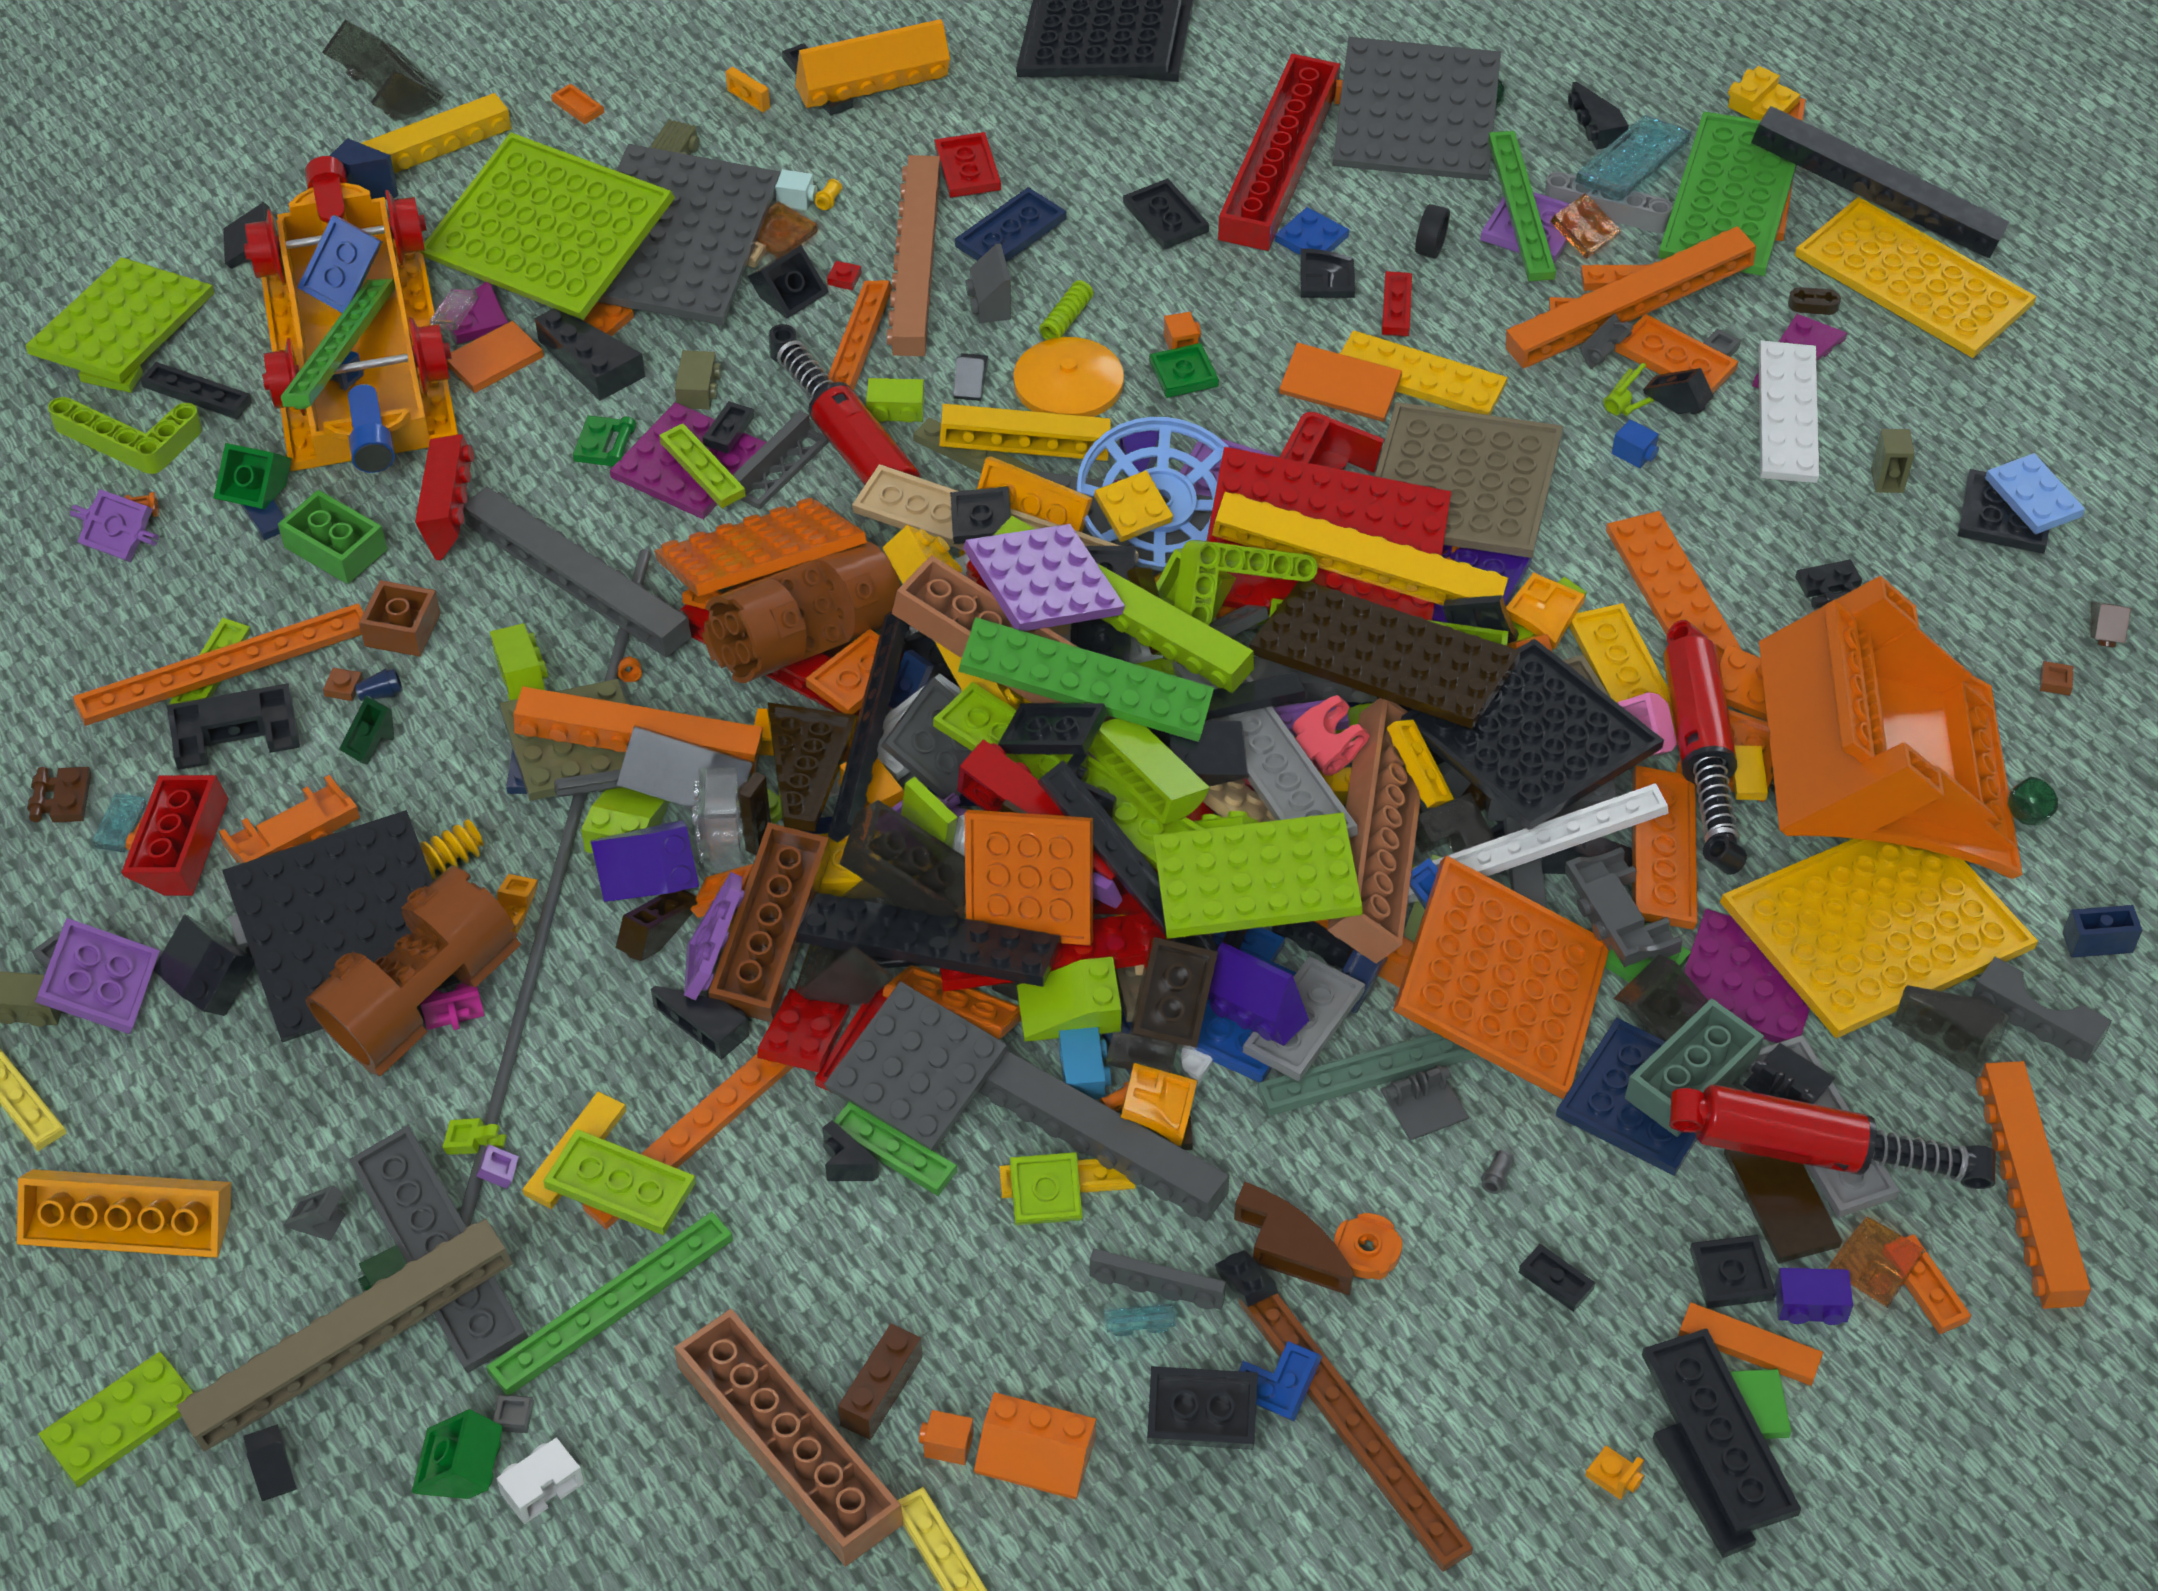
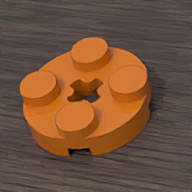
M1363 1213L1358 1214L1356 1219H1351L1350 1221L1346 1219L1339 1225L1334 1237V1243L1350 1265L1354 1273L1353 1276L1359 1278L1383 1279L1397 1266L1401 1257V1236H1398V1233L1394 1230V1225L1388 1219L1377 1214ZM1366 1241H1371L1375 1249L1365 1251L1359 1244L1365 1245Z

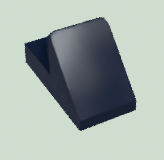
M913 650L905 651L900 662V669L895 676L893 684L895 685V690L890 696L888 706L894 710L926 685L934 665Z

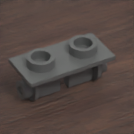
M1613 314L1579 347L1588 367L1593 369L1598 363L1604 362L1605 357L1615 348L1616 343L1619 344L1624 338L1632 334L1633 326L1627 321L1624 323L1620 322L1617 315Z

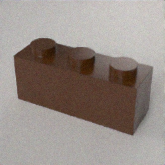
M890 1323L838 1405L840 1426L866 1439L871 1440L922 1359L921 1337Z

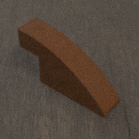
M1244 1181L1235 1203L1234 1220L1261 1229L1254 1245L1253 1259L1262 1267L1350 1295L1354 1273L1339 1248L1323 1229L1286 1200Z

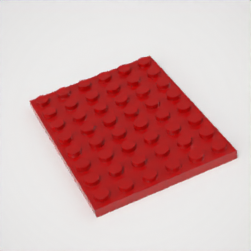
M1224 447L1206 541L1245 546L1212 535L1224 493L1228 492L1231 494H1241L1254 501L1268 502L1274 507L1287 511H1297L1310 518L1324 519L1331 524L1343 528H1353L1366 535L1383 537L1387 541L1399 545H1409L1422 552L1435 553L1442 556L1451 491ZM1318 568L1315 577L1310 580L1315 584L1339 590L1342 593L1432 621L1435 604L1433 602ZM1227 572L1234 576L1236 580L1222 606L1236 609L1244 605L1267 607L1268 615H1270L1272 598L1284 600L1298 581Z

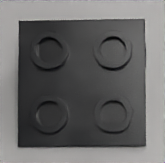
M1779 1042L1763 1062L1758 1060L1751 1069L1753 1074L1746 1080L1743 1086L1754 1093L1814 1104L1835 1080V1077Z

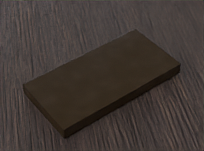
M1729 1149L1724 1150L1726 1160L1778 1264L1841 1247L1842 1239L1803 1164Z

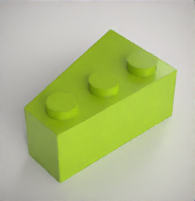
M524 623L489 631L499 671L508 691V700L518 699L522 686L545 690L543 679L548 678V673L534 633H528Z

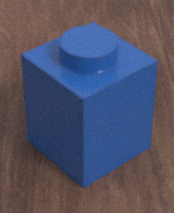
M1630 419L1615 434L1612 454L1641 468L1647 461L1651 462L1656 457L1659 450L1657 446L1659 434Z

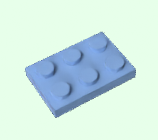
M2035 453L1987 470L1985 479L2035 535L2083 517L2085 508Z

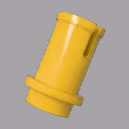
M829 179L822 191L816 193L815 205L821 210L831 209L835 204V198L843 188L842 184L836 179Z

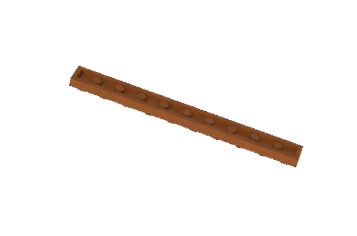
M1276 1293L1250 1307H1247L1239 1298V1305L1279 1358L1284 1351L1287 1341L1322 1356L1307 1391L1308 1396L1440 1570L1444 1572L1470 1556L1473 1550L1471 1544L1281 1297Z

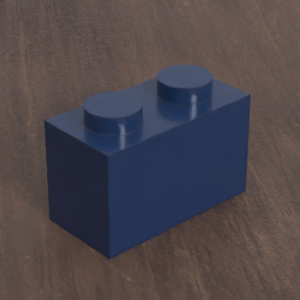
M2134 905L2072 909L2062 933L2070 956L2074 958L2133 953L2143 930Z

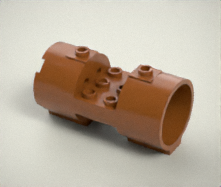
M867 542L805 562L711 598L705 607L709 611V620L704 622L705 632L701 634L711 660H716L721 669L727 667L733 673L732 679L734 681L747 683L853 641L869 629L874 632L880 630L885 615L893 610L896 592L901 587L900 581L886 554L875 544Z
M450 866L428 887H420L408 896V902L401 909L402 917L412 933L398 939L394 944L395 949L391 953L378 958L374 962L365 955L356 952L343 955L336 961L335 968L329 973L330 977L305 998L307 1007L322 1028L345 1052L372 1074L381 1076L428 1032L423 1026V1019L416 1007L450 975H455L461 983L475 988L521 945L516 938L518 935L514 931L511 932L515 925L500 903L485 887L481 889L475 883H469L470 875L458 867Z

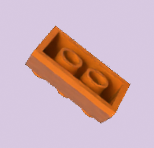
M994 1392L982 1428L974 1473L1077 1500L1096 1440V1418Z

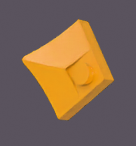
M1533 572L1506 606V609L1512 621L1535 635L1548 634L1551 648L1556 649L1569 624L1584 604L1585 594Z
M1134 1063L1120 1118L1143 1125L1181 1147L1197 1080Z

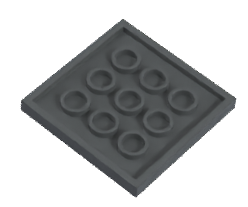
M900 981L824 1084L826 1089L847 1102H851L935 1152L1008 1051V1046Z

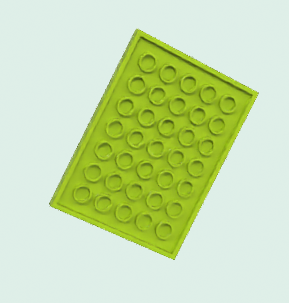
M510 132L424 242L425 251L419 252L427 259L584 320L673 202L675 196L672 191Z

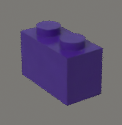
M1779 1268L1774 1284L1778 1320L1789 1321L1793 1324L1815 1321L1824 1322L1827 1325H1838L1842 1322H1848L1853 1308L1849 1270Z

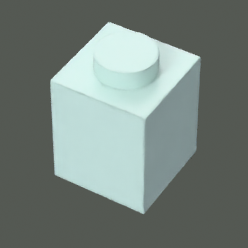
M782 169L775 186L777 206L808 210L810 202L815 201L817 186L813 185V174Z

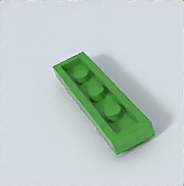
M848 1102L834 1120L836 1124L878 1161L937 1196L940 1195L958 1172L956 1164L929 1150L851 1102Z

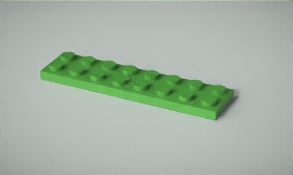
M975 617L958 670L962 673L1064 703H1104L1108 716L1199 742L1214 690V687L977 617Z

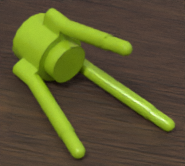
M1641 363L1634 372L1629 368L1610 394L1603 399L1604 407L1608 412L1615 416H1618L1620 413L1628 416L1632 411L1655 401L1647 397L1631 405L1632 394L1627 388L1645 368V363Z

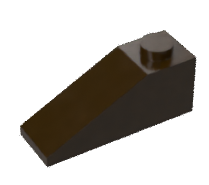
M686 890L661 894L624 914L616 948L626 953L630 958L643 961L659 952L693 914L691 907L698 904L695 900L697 896Z

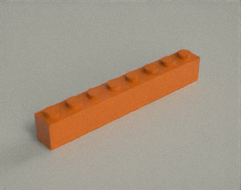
M523 686L513 713L515 734L545 738L557 742L580 744L587 747H598L616 752H626L633 727L637 725L752 761L751 774H754L762 749L763 727Z
M2024 1061L1985 1063L1981 1076H1978L1976 1079V1090L1978 1095L1984 1098V1119L1987 1124H1991L1993 1130L1991 1138L1992 1147L1995 1152H1999L2001 1159L1999 1164L2000 1176L2002 1180H2007L2009 1187L2007 1193L2008 1204L2011 1209H2015L2017 1216L2015 1222L2016 1233L2019 1238L2023 1237L2025 1244L2024 1261L2026 1266L2032 1269L2033 1293L2036 1297H2040L2043 1309L2083 1307L2091 1288Z

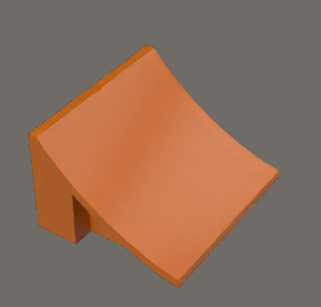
M1880 575L1759 641L1768 729L1770 730L1769 739L1779 830L1786 836L1855 838L1905 845L1975 863L2010 879L2023 875L1992 686L1973 676L1919 629L1916 605Z

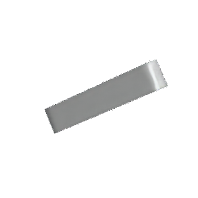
M1552 172L1547 176L1544 195L1585 208V215L1656 233L1666 230L1672 211V204L1667 199L1563 172Z

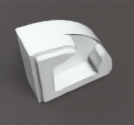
M1182 1049V1071L1187 1078L1197 1080V1086H1199L1213 1064V1059L1195 1049Z

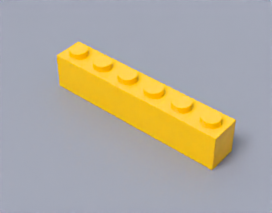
M492 93L364 141L361 144L390 155L393 171L397 173L512 129L509 110L496 93Z
M942 403L939 446L1084 459L1085 454L1093 443L1105 432L1111 430L1110 418ZM1107 449L1103 450L1096 460L1108 461L1109 452Z

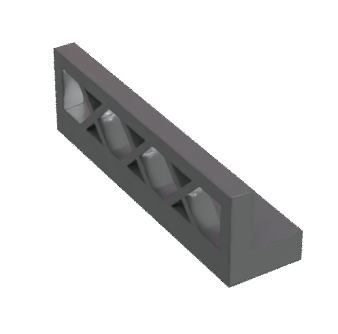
M799 411L733 474L745 488L746 496L740 500L760 510L828 444V439L825 436L810 429L808 414ZM807 437L816 441L813 446L801 447V443ZM799 455L800 459L797 462L784 464L783 460L787 456ZM782 472V476L779 479L766 480L770 473ZM765 488V493L759 499L749 495L752 490Z

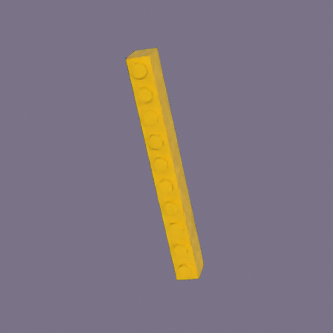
M1224 493L1212 533L1213 536L1249 547L1310 555L1316 560L1318 568L1442 606L1446 599L1503 596L1508 577L1501 576L1495 571L1478 569L1465 562L1445 559L1439 554L1422 552L1409 545H1399L1387 541L1383 537L1366 535L1353 528H1343L1331 524L1324 519L1310 518L1297 511H1287L1274 507L1268 502L1254 501L1237 493Z

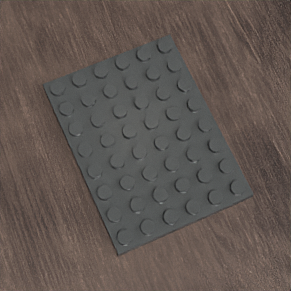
M628 144L616 171L670 190L675 199L597 302L723 325L775 195V186L780 176V171Z

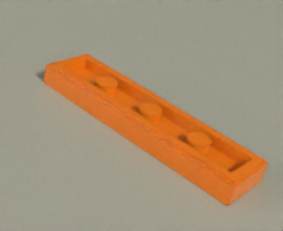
M1690 1302L1678 1336H1684L1707 1328L1720 1352L1768 1370L1778 1369L1779 1374L1812 1386L1823 1355L1822 1351Z

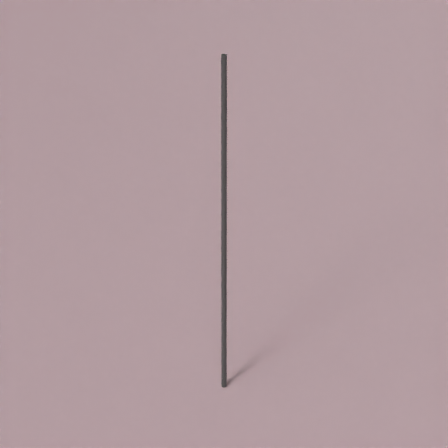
M642 549L639 552L632 578L634 583L643 585L651 556L648 550ZM620 627L605 681L618 679V665L623 659L629 638V633ZM587 793L573 795L486 1114L485 1126L488 1124L498 1125ZM484 1145L479 1146L478 1153L475 1155L459 1214L466 1227L471 1225L483 1179L476 1177L483 1151L486 1148Z

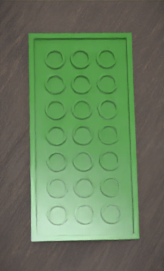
M1703 111L1659 249V258L1666 259L1677 252L1686 250L1701 241H1706L1723 231H1728L1738 226L1756 245L1754 265L1740 272L1765 276L1797 165L1751 143L1761 120Z

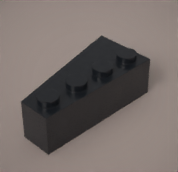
M555 308L535 318L538 341L599 401L645 377L642 353L585 321Z

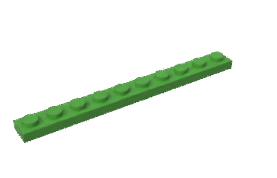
M367 279L281 395L283 407L305 409L313 404L395 290L394 279Z

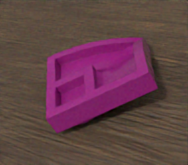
M486 281L476 289L457 299L439 304L440 314L457 344L476 340L508 323L497 301L491 283Z

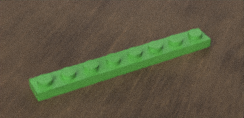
M1515 131L1489 132V146L1528 281L1555 280L1556 269Z
M710 1212L486 1366L488 1374L506 1395H511L733 1241L732 1233L713 1212Z

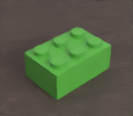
M320 490L313 493L278 523L284 548L346 584L354 580L388 550L381 525Z

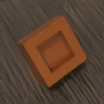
M2043 661L2040 674V691L2070 696L2073 689L2074 666Z
M333 668L323 688L324 696L353 701L357 693L355 684L361 683L363 680L362 673Z

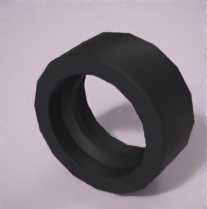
M1433 204L1427 205L1416 237L1415 251L1417 254L1432 258L1438 257L1448 230L1450 210L1448 208Z

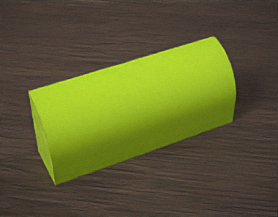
M1119 718L1105 721L1102 723L1088 749L1163 824L1189 815L1202 803L1210 789L1202 779L1146 726Z

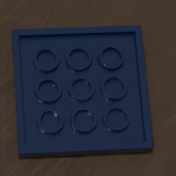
M1616 1017L1558 1106L1556 1117L1675 1176L1697 1141L1696 1133L1682 1132L1676 1137L1625 1099L1630 1076L1666 1041Z

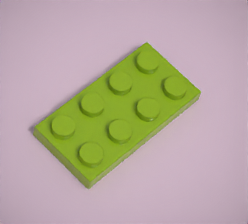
M576 1129L543 1182L544 1187L548 1190L664 1236L695 1186L696 1179L695 1175Z
M159 1351L38 1433V1436L78 1488L180 1418L181 1414L176 1405L185 1401L193 1391Z

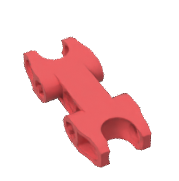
M1339 695L1330 697L1310 708L1293 725V731L1297 735L1295 739L1317 770H1321L1327 776L1336 774L1348 765L1370 737L1367 730L1360 724L1352 725L1343 732L1335 734L1337 723L1347 714L1349 705ZM1243 779L1245 785L1255 791L1248 779Z

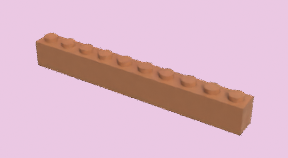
M908 155L907 166L902 167V182L906 183H901V199H904V201H899V217L903 218L897 220V234L901 236H896V253H899V255L894 254V271L898 272L892 274V289H896V291H891L890 305L894 310H889V326H892V329H887V345H892L893 356H925L940 185V156Z

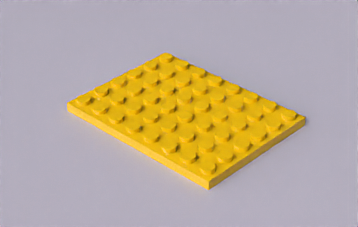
M1851 839L1724 893L1720 900L1721 905L1836 1039L1983 973L1994 957L2007 962L2035 949L2038 940L1964 860L1929 850L1881 841Z

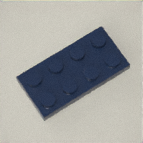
M1027 187L956 237L955 247L978 261L995 244H1001L1005 261L1007 262L1065 221L1066 210Z

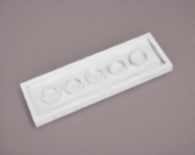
M1761 340L1758 347L1760 478L1817 483L1819 478L1816 346Z

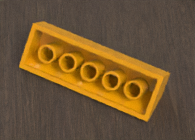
M942 19L799 50L795 87L805 107L822 106L829 100L831 102L842 101L850 97L870 95L947 76L950 56Z
M32 1169L18 1178L17 1245L217 1258L220 1254L231 1212V1182Z

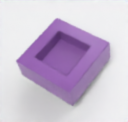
M488 1144L483 1151L476 1177L507 1189L513 1180L519 1156Z

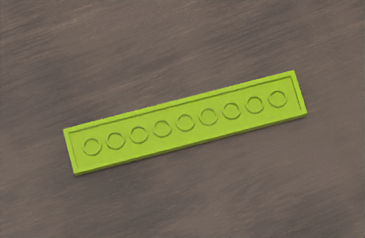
M971 682L933 718V727L973 751L983 739L990 744L995 743L998 745L1017 710L979 685ZM1006 754V756L1015 763H1023L1031 771V775L1039 780L1061 761L1064 760L1067 764L1073 754ZM1088 755L1087 769H1089V776L1086 783L1117 798L1113 821L1154 869L1157 870L1153 835L1204 829L1187 817L1163 824L1103 764Z

